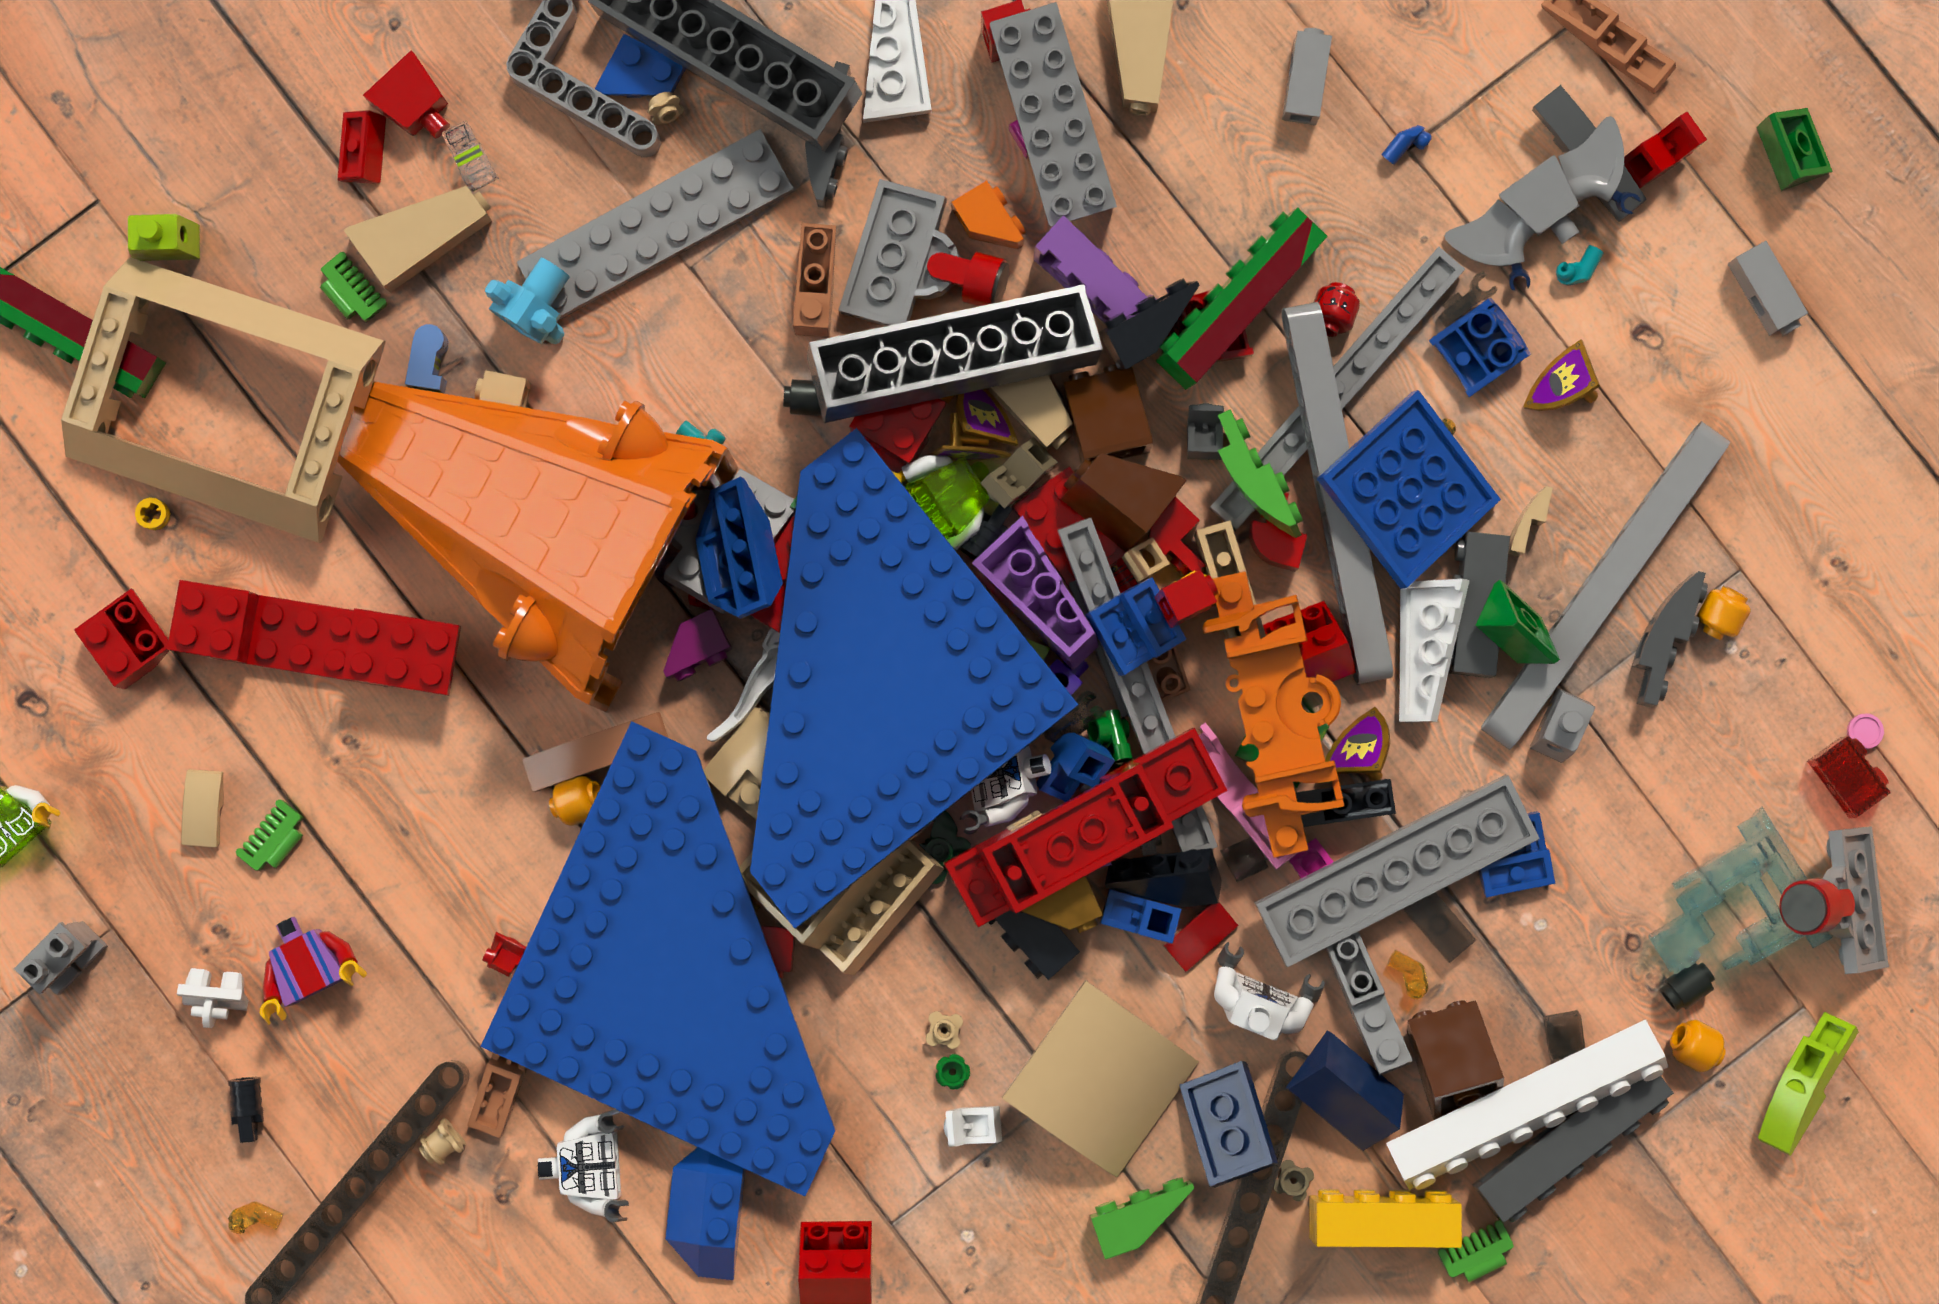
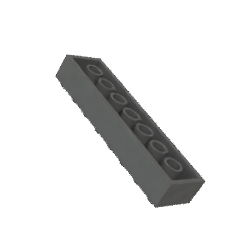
M588 0V3L601 18L823 152L826 151L862 95L854 79L721 0Z
M1079 285L809 342L807 362L823 421L828 423L1097 365L1103 347L1085 286Z

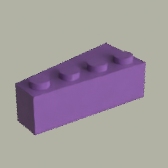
M1064 215L1035 246L1034 261L1064 288L1084 285L1092 313L1104 323L1122 312L1125 316L1137 311L1135 305L1148 298L1138 288V282L1131 275L1119 270L1113 264L1112 259L1086 238Z
M1021 516L972 562L975 575L1058 657L1074 670L1098 648L1096 634L1073 596L1067 590L1057 570L1054 569L1039 541L1036 540L1026 520Z

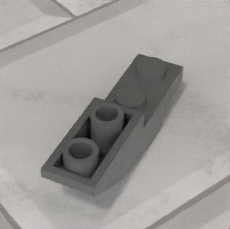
M836 61L834 68L855 80L854 77L850 76V65ZM839 133L835 135L825 152L805 141L807 167L818 207L825 208L827 199H834L838 187V180L834 179L837 166L843 167L846 161L848 147L844 146L843 135Z
M1698 571L1681 582L1663 601L1646 627L1632 663V667L1645 670L1636 704L1654 707L1658 705L1659 701L1664 700L1668 689V681L1664 680L1667 667L1671 668L1673 666L1677 653V647L1673 646V642L1681 644L1689 641V637L1695 636L1699 625V617L1695 616L1698 603H1703L1707 593L1708 584L1704 583L1706 573Z

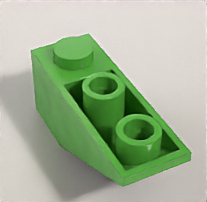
M1180 1177L1163 1183V1190L1150 1194L1149 1189H1144L1130 1194V1201L1120 1205H1116L1115 1200L1096 1206V1213L1091 1214L1090 1217L1105 1260L1138 1249L1194 1190L1193 1183L1190 1180L1184 1182L1183 1178Z

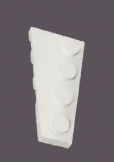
M875 0L863 123L932 113L916 0Z
M1469 580L1414 581L1409 587L1400 589L1399 722L1438 721L1469 585Z

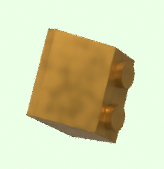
M1086 876L1022 910L1024 913L1066 929L1076 928L1078 933L1099 925L1096 918L1103 916Z

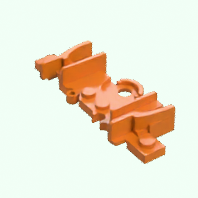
M1246 571L1212 578L1218 590V595L1215 598L1217 600L1216 605L1219 618L1206 620L1202 627L1203 634L1239 627L1241 636L1224 639L1230 666L1237 670L1239 674L1228 676L1225 686L1231 692H1238L1242 689L1243 693L1238 699L1246 737L1241 745L1253 744L1259 751L1258 758L1255 761L1246 762V765L1254 770L1258 793L1246 795L1243 798V810L1248 817L1264 815L1273 858L1307 851L1309 848L1301 815L1345 806L1335 760L1325 761L1318 730L1319 726L1326 723L1329 726L1337 718L1341 707L1339 691L1331 680L1317 674L1316 678L1306 677L1299 643L1308 641L1297 595L1253 605ZM1292 605L1296 623L1281 627L1261 638L1257 618L1277 608ZM1233 679H1237L1239 682L1235 688L1230 685ZM1308 692H1316L1322 697V708L1316 713H1308L1302 707V698ZM1332 781L1336 800L1321 803L1298 802L1294 782L1323 783Z

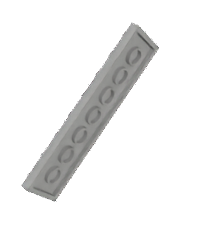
M761 129L524 257L517 261V264L525 279H527L541 257L550 261L570 276L551 304V307L561 314L559 318L561 320L793 193L794 188Z
M1504 775L1254 902L1285 966L1289 967L1540 838L1509 775Z

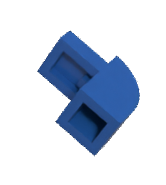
M1067 733L1057 739L1050 748L1054 754L1050 761L1051 773L1040 776L1036 784L1040 791L1067 802L1080 783L1090 787L1098 785L1101 782L1100 778L1106 775L1115 760L1106 747L1076 733Z
M1109 889L1100 924L1173 943L1182 909Z

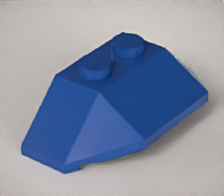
M740 476L710 491L708 498L710 502L702 516L695 539L708 602L741 619L771 606L783 582L770 520L745 478Z
M699 1147L673 1167L665 1239L698 1277L734 1280L746 1169Z

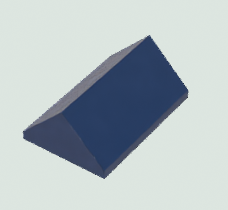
M1327 1030L1286 1088L1358 1149L1364 1151L1400 1129L1404 1093L1384 1076H1379L1378 1072L1332 1032Z

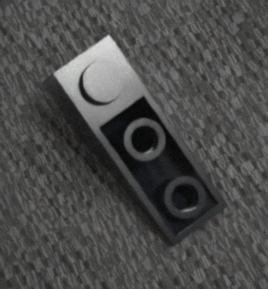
M1182 278L1165 288L1167 294L1155 299L1154 295L1138 302L1135 305L1137 311L1125 316L1122 312L1105 321L1107 328L1098 333L1117 369L1126 370L1158 351L1200 286L1198 281H1188L1186 283L1185 279Z
M1391 779L1341 786L1345 806L1301 815L1303 826L1309 827L1396 814ZM1333 787L1296 792L1298 802L1321 803L1336 800Z
M1211 848L1191 849L1185 852L1155 854L1131 859L1122 858L1111 861L1112 865L1108 866L1105 886L1108 889L1180 907L1219 903L1222 879Z
M1009 910L988 922L992 925L997 921L1005 930L1001 938L1014 952L1020 948L1029 959L1024 964L1037 979L1044 975L1049 980L1080 953L1056 924L1022 911L1015 914Z

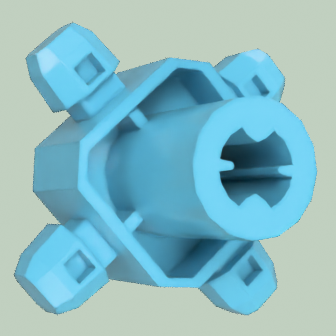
M541 257L522 286L510 280L506 284L499 280H491L488 283L485 293L493 301L489 310L512 328L540 344H543L545 340L551 344H558L564 337V330L557 323L561 314L552 308L551 304L570 276L550 261Z

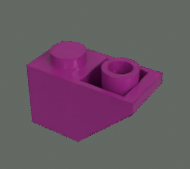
M712 609L679 625L663 670L666 678L669 680L674 677L677 682L685 680L696 674L695 667L705 662L710 667L728 658L726 652L732 650V647Z

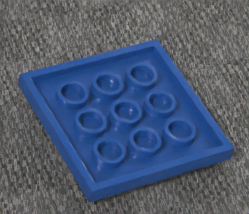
M1419 390L1411 392L1317 478L1318 482L1400 589L1409 587L1501 500Z

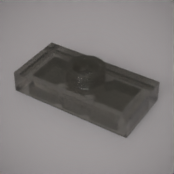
M1436 892L1402 909L1448 963L1452 962L1476 941L1474 936Z

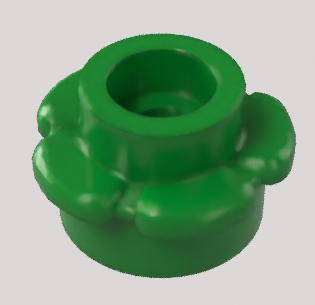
M952 1054L950 1057H942L937 1062L936 1069L938 1072L936 1073V1079L941 1086H948L952 1090L959 1089L964 1085V1081L969 1079L970 1067L964 1063V1058L960 1055ZM951 1068L956 1070L955 1075H950L949 1070Z

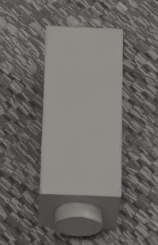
M1305 28L1304 31H1297L1293 44L1282 120L1316 125L1319 120L1332 36L1324 35V31L1321 29Z
M1767 241L1735 257L1728 263L1729 268L1769 336L1779 330L1784 336L1801 326L1799 319L1808 314V311Z

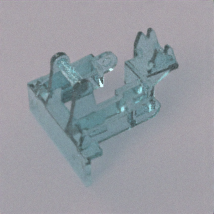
M1763 807L1757 809L1751 818L1737 826L1745 841L1687 872L1671 883L1676 890L1689 885L1697 878L1701 879L1699 883L1682 891L1677 897L1676 901L1684 913L1648 935L1670 972L1677 974L1685 967L1692 966L1699 959L1701 954L1698 948L1711 942L1715 935L1702 913L1722 903L1726 897L1724 892L1741 882L1744 886L1748 885L1767 917L1738 933L1736 939L1743 950L1721 963L1725 970L1731 969L1748 960L1750 965H1753L1806 936L1812 948L1833 937L1830 931L1812 935H1801L1789 929L1784 923L1780 914V908L1761 877L1767 871L1781 895L1790 884L1808 879Z

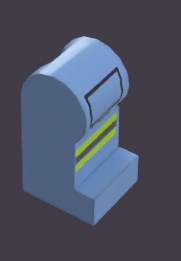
M425 324L415 331L405 385L409 388L445 394L447 381L438 375L441 356L448 349V339L437 326Z

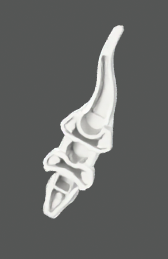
M772 628L769 630L762 644L764 648L762 658L748 677L738 704L731 715L707 736V740L711 742L718 741L740 725L753 708L756 707L762 696L774 685L780 633Z

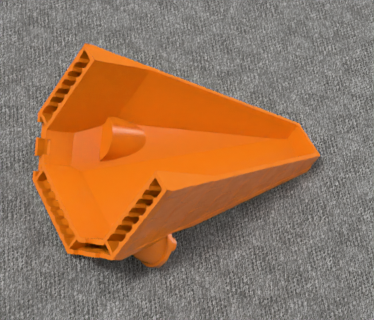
M373 381L365 409L354 406L337 462L503 625L493 642V646L499 649L498 656L506 661L511 658L531 662L539 661L575 698L607 712L622 681L606 673L610 663L607 662L608 656L604 654L606 648L611 651L616 648L619 637L685 514L694 502L697 494L690 490L694 485L712 490L731 481L738 466L728 448L714 440L663 432L656 420L645 411V405L636 400L633 403L624 401L615 416V420L619 422L616 425L584 417Z

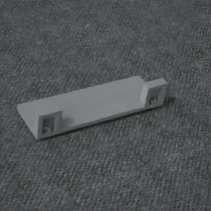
M1057 2L992 21L989 26L1049 226H1054L1063 215L1069 221L1117 207Z

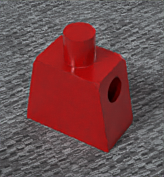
M412 50L363 94L373 108L411 136L416 135L424 127L437 139L450 127V124L440 115V112L448 103Z

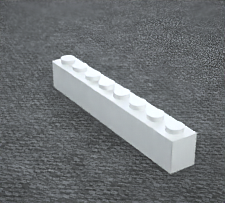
M1645 1019L1386 1144L1408 1189L1411 1190L1415 1187L1418 1190L1424 1189L1432 1185L1436 1181V1177L1447 1172L1449 1174L1458 1173L1468 1166V1162L1478 1157L1482 1159L1492 1157L1501 1150V1146L1512 1141L1514 1143H1521L1529 1139L1533 1135V1131L1541 1127H1555L1566 1119L1565 1116L1577 1110L1579 1112L1589 1111L1598 1105V1100L1609 1095L1612 1097L1620 1096L1631 1089L1630 1085L1644 1079L1647 1082L1658 1078L1664 1073L1663 1070L1668 1068L1666 1056Z

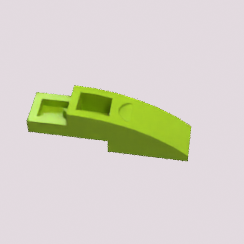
M1824 1012L1810 1037L1803 1036L1780 1079L1768 1107L1758 1136L1761 1142L1790 1156L1792 1155L1826 1098L1824 1089L1859 1033L1855 1025Z

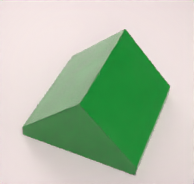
M1808 108L1774 112L1768 115L1756 127L1781 191L1833 172Z
M1502 580L1494 583L1475 626L1517 663L1555 664L1560 658L1542 617Z

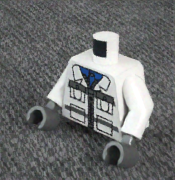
M1027 746L971 790L974 810L965 811L961 815L960 820L972 818L976 822V826L966 828L964 833L968 835L974 834L980 825L990 827L1012 821L1028 805L1029 797L1037 794L1036 777L1051 773L1049 757L1046 754L1032 757L1030 747Z
M1227 942L1217 957V961L1222 967L1218 970L1214 998L1223 1007L1228 1021L1271 1040H1277L1282 1033L1293 1034L1301 1031L1312 1011L1313 1003L1320 999L1325 986L1324 980H1322L1319 987H1313L1308 983L1311 975H1307L1300 989L1301 997L1298 998L1295 995L1237 973L1234 968H1236L1243 957L1244 949L1239 947L1236 954L1233 955L1228 950L1229 942Z
M617 1109L583 1118L565 1132L563 1141L557 1143V1157L538 1159L539 1180L559 1179L560 1194L567 1195L570 1203L591 1214L606 1217L610 1222L627 1221V1217H622L619 1214V1207L629 1206L627 1200L613 1201V1199H618L622 1195L617 1131L622 1130L624 1126H616L613 1122V1115L620 1113Z

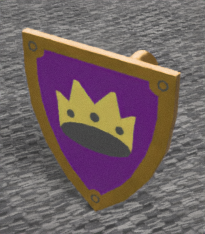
M1582 339L1563 351L1544 369L1530 389L1523 406L1525 409L1536 411L1554 410L1570 405L1581 398L1588 403L1596 401L1598 392L1595 389L1600 387Z
M987 389L956 395V408L963 433L1013 446L1018 445L1008 416Z
M956 412L950 413V446L942 445L927 455L948 456L952 461H977L1010 458L1012 454L989 448L968 447L988 446L989 439L963 433L958 413Z
M1376 707L1358 717L1349 725L1329 750L1325 761L1335 760L1338 774L1365 773L1370 781L1382 779L1383 774L1381 771L1390 747V730L1386 719Z

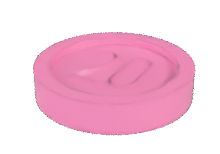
M1871 714L1855 716L1847 727V736L1850 742L1861 749L1877 746L1884 735L1883 724L1876 716Z

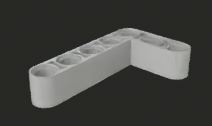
M543 0L508 57L506 66L513 82L519 88L637 156L651 157L655 155L660 148L661 138L651 121L551 64L576 23L577 10L572 0ZM562 4L568 6L565 15L561 17L551 15L555 6ZM538 35H550V41L546 45L540 47L534 45V40ZM529 63L533 65L532 71L528 75L519 76L516 74L517 68L521 64ZM559 80L563 83L562 88L558 92H546L549 82ZM583 97L591 98L593 102L589 109L580 111L575 108L579 99ZM613 114L622 116V122L619 126L609 128L605 125L606 119ZM647 131L652 134V139L648 144L639 145L635 143V138L639 133Z

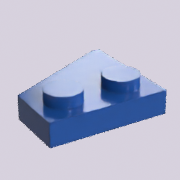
M623 34L595 90L604 95L626 96L627 98L654 97L662 92L674 93L686 68L648 45Z

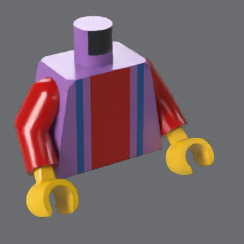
M295 916L276 925L284 944L269 951L270 958L265 964L263 981L264 1003L260 1008V1015L268 1025L271 1023L270 1016L277 1012L280 1020L283 1021L286 1019L287 1014L281 1006L282 1002L284 1007L292 1006L343 980L350 986H353L354 984L351 981L353 974L357 972L364 978L367 972L358 964L348 942L330 931L322 932L320 929H313L303 934Z

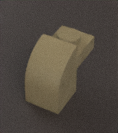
M1033 437L1021 445L1003 465L988 474L981 482V485L987 490L989 497L996 503L1001 504L1004 509L1008 506L1012 507L1058 462Z

